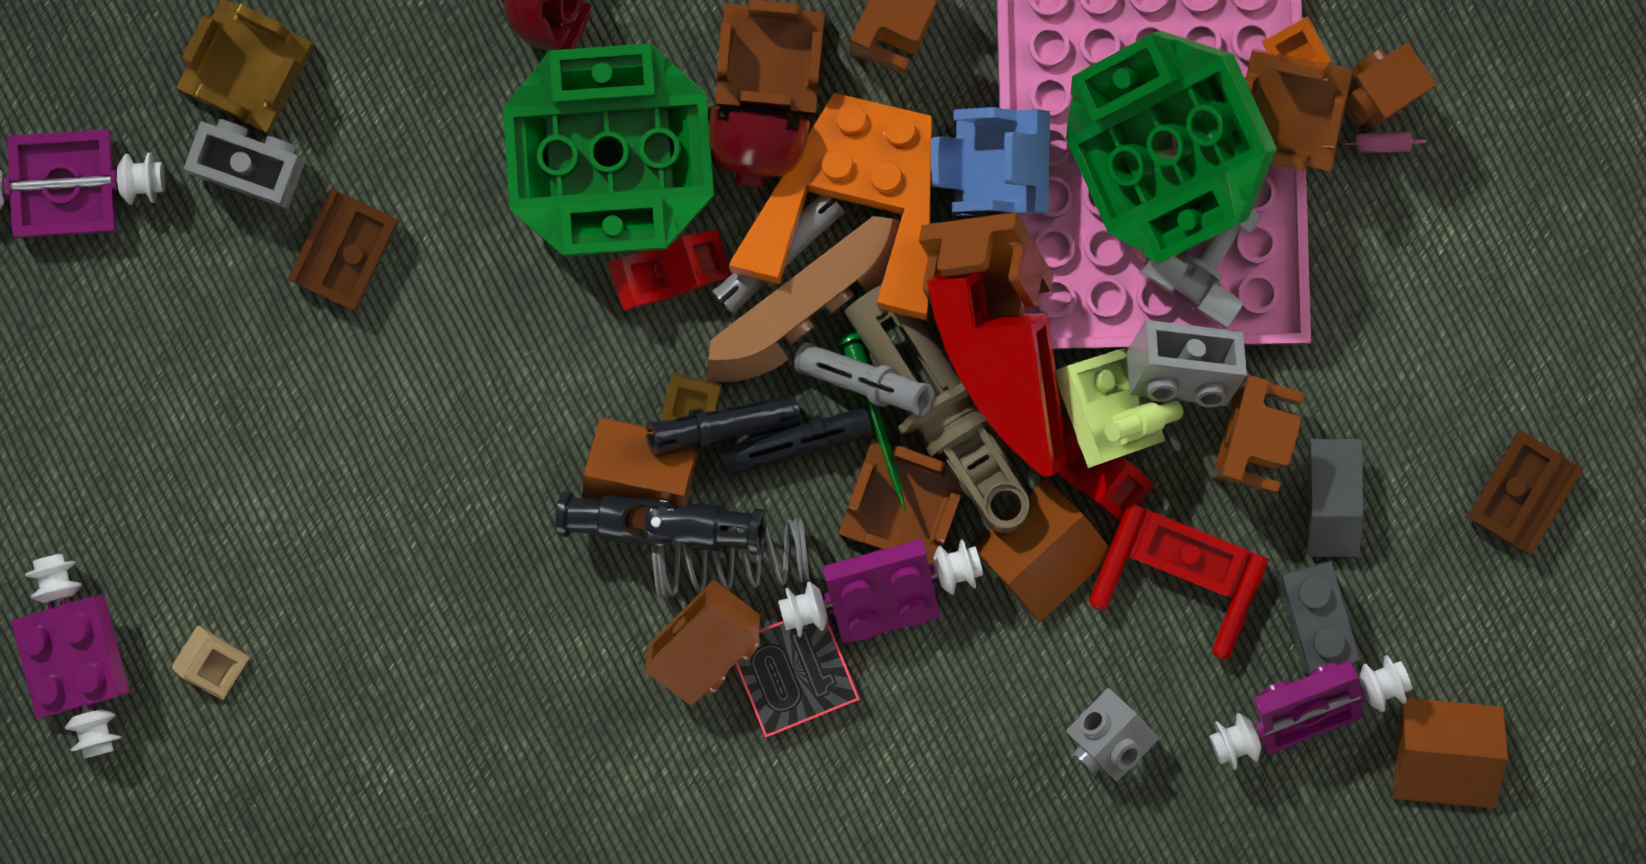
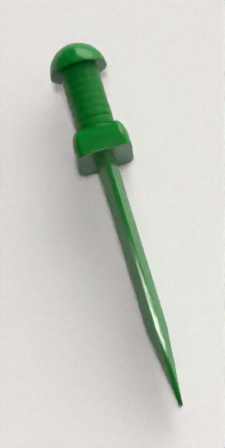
M848 330L844 332L838 339V350H844L845 356L869 364L863 346L864 342L857 331ZM851 391L856 399L863 397L865 399L888 475L905 511L906 506L898 469L878 407L871 403L867 396Z

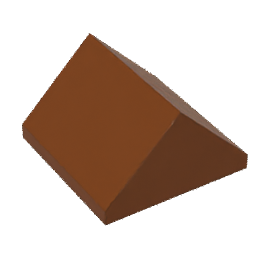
M601 417L583 474L582 498L600 500L605 495L668 501L676 505V508H672L674 510L680 507H687L698 450L696 446L654 455L650 451L646 439V434H653V431L647 432L646 426ZM657 506L639 508L632 520L633 527L646 530L644 525L645 517L651 507Z
M1047 479L1028 495V515L1026 521L1019 529L1010 533H1000L990 529L972 546L976 547L979 557L1039 622L1103 565L1110 548L1087 518ZM1018 504L1001 520L1009 521L1016 518L1020 513V505Z
M1406 698L1407 702L1405 704L1400 702L1392 799L1495 808L1508 762L1504 708L1500 706Z

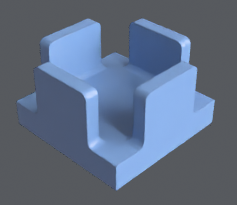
M996 107L954 110L953 120L956 121V138L933 137L931 139L932 188L953 190L955 192V202H952V212L955 213V216L979 217L1015 212L1018 215L1049 213L1050 111L1040 109L1010 110Z

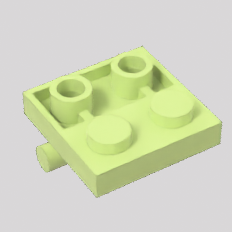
M1128 347L1056 370L1060 395L1067 408L1079 447L1082 450L1088 468L1164 442L1165 438L1162 429L1165 424L1179 420L1183 416V407L1176 400L1158 405L1152 403L1148 397L1130 395L1127 364Z

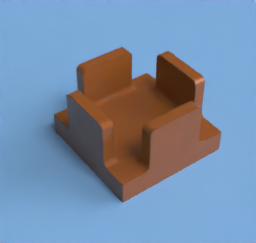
M749 0V5L725 3L719 41L715 105L816 115L825 13L800 10V4L762 0Z
M869 0L850 39L849 54L867 63L868 60L873 61L905 76L910 60L877 45V43L883 42L911 56L915 55L934 17L935 12L933 9L937 0Z
M1257 49L1252 50L1245 80L1277 148L1271 162L1272 165L1302 171L1306 167L1332 171L1354 69Z
M1017 212L921 226L919 243L928 258L923 292L930 303L931 299L927 280L939 272L941 276L984 272L990 316L1024 314L1025 308L1037 306L1039 293L1051 292L1054 275Z
M1251 375L1245 377L1234 394L1212 479L1230 484L1235 483L1272 494L1278 493L1281 482L1246 473V464L1248 462L1276 469L1279 465L1286 466L1290 463L1301 418L1295 414L1266 407L1264 405V398L1267 397L1298 406L1303 403L1305 393L1271 384L1269 380Z
M872 438L838 535L880 550L922 539L928 563L933 564V567H935L934 554L939 545L942 546L945 542L962 489L948 466L945 465V462L901 446L895 447L890 445L906 506L904 511L888 475L878 440Z

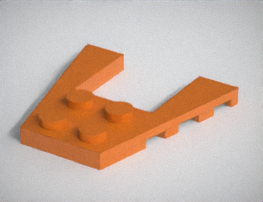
M834 93L808 134L803 157L793 170L782 176L729 264L731 273L780 284L807 193L811 192L902 214L877 299V306L881 310L927 321L929 306L928 298L923 292V282L928 258L919 243L921 226L931 224L932 116Z

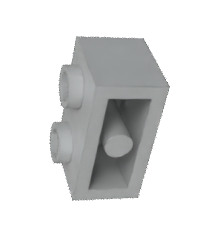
M219 119L217 126L201 121L183 169L197 178L288 209L305 164L298 155L294 154L296 146L267 136L265 143L246 137L247 128L226 120Z
M1146 320L1127 350L1130 395L1148 397L1157 402L1176 400L1194 402L1203 407L1227 406L1247 376L1242 331Z

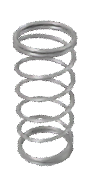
M795 518L793 521L788 519L785 525L782 578L768 528L766 529V542L776 578L781 585H784L787 580L790 527L796 545L799 581L803 583L804 580L806 582L810 580L804 523L801 518L799 520ZM731 528V532H740L739 528ZM676 541L673 591L666 574L663 546L651 545L657 597L659 598L662 596L666 598L668 594L674 597L677 594L681 542ZM682 543L690 577L696 592L699 594L706 584L707 551L702 550V573L699 588L688 546ZM730 548L727 584L718 552L712 551L720 582L727 590L731 589L733 583L735 548ZM740 549L748 580L753 588H757L761 574V554L756 555L754 582L746 550Z

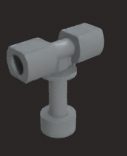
M1252 209L1248 221L1211 238L1198 259L1188 255L1185 261L1182 262L1174 256L1166 261L1156 263L1148 258L1139 274L1168 293L1176 289L1197 303L1194 310L1223 329L1228 328L1244 302L1218 285L1222 275L1215 269L1239 232L1250 235L1261 216Z

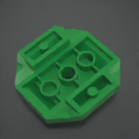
M1158 31L1143 37L1072 76L1070 94L1073 95L1068 115L1066 141L1108 233L1124 243L1143 251V255L1154 262L1160 263L1248 221L1277 148L1234 54L1164 31ZM1172 134L1177 140L1178 151L1173 145Z
M651 43L548 51L538 63L536 69L503 107L510 211L564 257L666 250L714 198L707 93ZM607 141L619 143L624 150L621 161L611 167L602 166L595 159L597 148Z

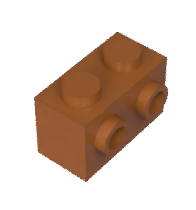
M1408 42L1387 56L1382 48H1380L1353 68V80L1350 85L1346 110L1358 125L1365 122L1369 130L1372 131L1420 99L1436 85V82Z
M713 579L647 645L644 671L692 706L705 693L707 695L713 694L724 682L727 671L738 660L743 663L755 653L760 644V614Z

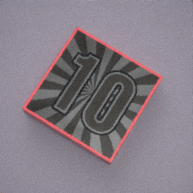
M828 620L824 631H820L814 623L804 625L801 637H798L796 628L786 630L784 621L759 630L760 644L755 653L747 661L741 663L738 660L735 663L765 738L860 700Z

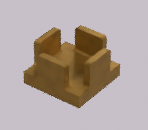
M220 0L213 16L210 18L203 15L182 56V61L187 66L176 88L270 135L314 44L292 33L283 24L239 3L236 5L228 0Z

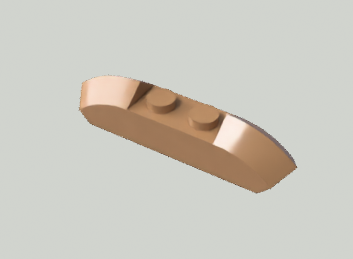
M871 217L711 339L706 381L734 382L746 380L775 369L789 360L779 346L780 342L787 339L790 345H793L815 327L810 321L825 308L833 314L855 297L851 291V288L858 284L865 293L880 286L885 276L900 221L884 217Z

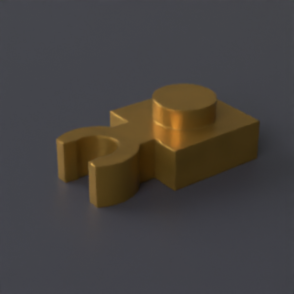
M673 372L670 377L660 421L688 416L690 410L702 408L703 412L715 411L722 384Z

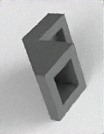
M1310 439L1306 476L1310 500L1306 542L1308 557H1359L1363 525L1361 439Z

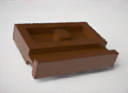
M331 188L287 280L357 312L400 221Z
M1518 430L1465 518L1508 544H1512L1526 555H1532L1584 468L1564 458L1563 455L1522 430Z

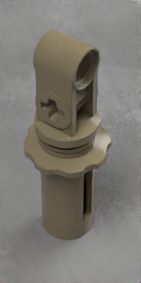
M881 284L852 303L845 310L846 316L878 366L887 365L897 369L900 376L916 381L880 325L892 317L941 394L931 400V408L923 416L915 415L907 410L905 416L909 415V417L897 429L901 435L919 431L924 436V440L928 442L926 450L930 457L944 456L945 463L966 496L971 498L991 529L1000 533L1016 531L1026 521L1029 511V499L1013 474L1012 468L1002 450L990 433L984 429L989 422L980 413L923 321L878 309L877 299ZM984 459H988V460H986L985 462H983L982 464H980V465H978L977 467H975L974 469L969 470L970 468H972V467L975 466L976 464L980 463V462L983 461ZM1000 495H1010L1018 501L1020 513L1012 520H1000L991 511L992 501Z

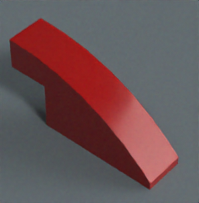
M939 272L927 280L934 317L945 350L961 383L980 413L1003 441L1042 476H1053L1069 461L1048 313L990 316L984 272L941 276Z

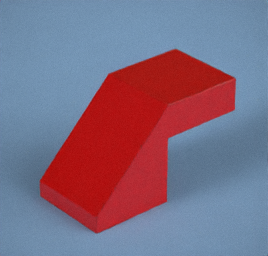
M717 229L681 237L675 240L666 250L645 251L619 257L607 263L623 311L659 303L724 281L732 275Z
M1064 415L1062 418L1069 462L1056 474L1118 521H1121L1128 502L1139 506L1155 484L1123 457L1088 468L1082 450L1079 447L1071 419Z

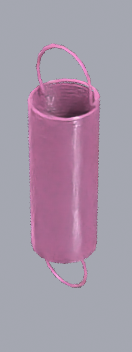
M1411 132L1357 134V143H1342V145L1357 144L1358 153L1409 152L1412 149V143H1424L1427 141L1412 140Z

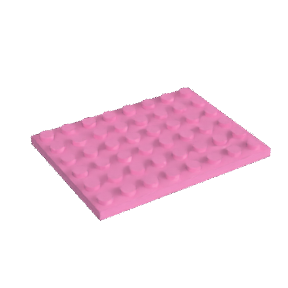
M996 0L999 108L1050 111L1049 213L1023 214L1019 216L1054 276L1051 292L1039 293L1037 306L1025 308L1024 314L1048 313L1053 350L1129 348L1146 320L1223 329L1194 310L1197 303L1176 289L1168 293L1139 274L1148 257L1143 255V251L1124 243L1108 233L1066 141L1068 115L1073 95L1070 94L1072 76L1151 33L1164 31L1234 54L1245 78L1252 50L1266 51L1262 40L1302 19L1301 0ZM1172 134L1173 145L1178 151L1177 140ZM1271 164L1253 206V210L1261 216L1260 220L1250 235L1239 232L1215 269L1222 275L1218 285L1244 302L1234 320L1225 330L1242 331L1244 345L1311 343L1306 168L1302 171ZM1210 239L1175 257L1182 262L1185 261L1188 255L1198 259Z

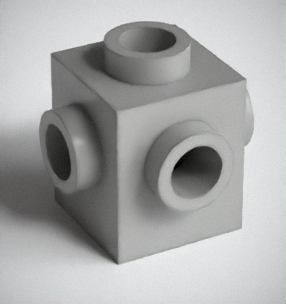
M1107 688L1066 730L1069 736L1079 745L1073 754L1094 775L1102 768L1116 782L1129 769L1134 767L1140 758L1160 739L1141 717L1110 688Z

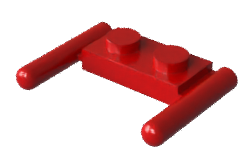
M1128 502L1089 598L1090 606L1099 611L1108 608L1127 558L1130 557L1231 598L1212 647L1214 657L1220 660L1229 659L1270 559Z

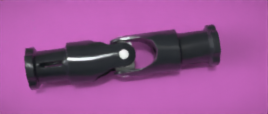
M563 491L561 493L556 510L557 534L560 537H569L571 533L599 535L602 541L653 546L670 544L672 540L665 539L673 538L696 550L718 551L720 547L749 549L751 555H760L762 553L766 539L767 521L764 509L756 508L752 513L724 511L721 505L697 503L674 510L672 508H676V505L659 499L605 495L603 499L597 500L577 498L571 491ZM645 506H657L651 507L644 520V525L650 538H643L636 534L632 523L635 512ZM728 528H744L745 531L742 533L730 532Z

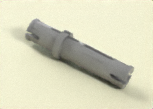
M819 195L802 211L786 266L839 217L846 214L837 201L833 203L832 197ZM829 205H831L824 213L820 214V213L823 212ZM733 273L711 292L720 303L724 302V307L727 311L734 315L764 285L770 288L774 283Z
M806 342L802 344L794 358L796 372L865 395L871 403L881 407L890 404L908 410L915 415L923 416L931 408V400L934 399V389L931 385L900 376L897 369L881 365L877 368L848 356L822 349L812 343ZM834 368H837V369H839V370H842V371L851 373L852 375H849V374L843 373V372H841V371L835 370ZM875 383L882 384V385L888 386V387H890V388H886V387L877 385V384H875Z

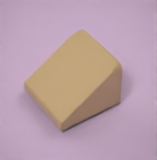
M197 626L173 663L172 669L181 678L224 700L250 657L205 628Z

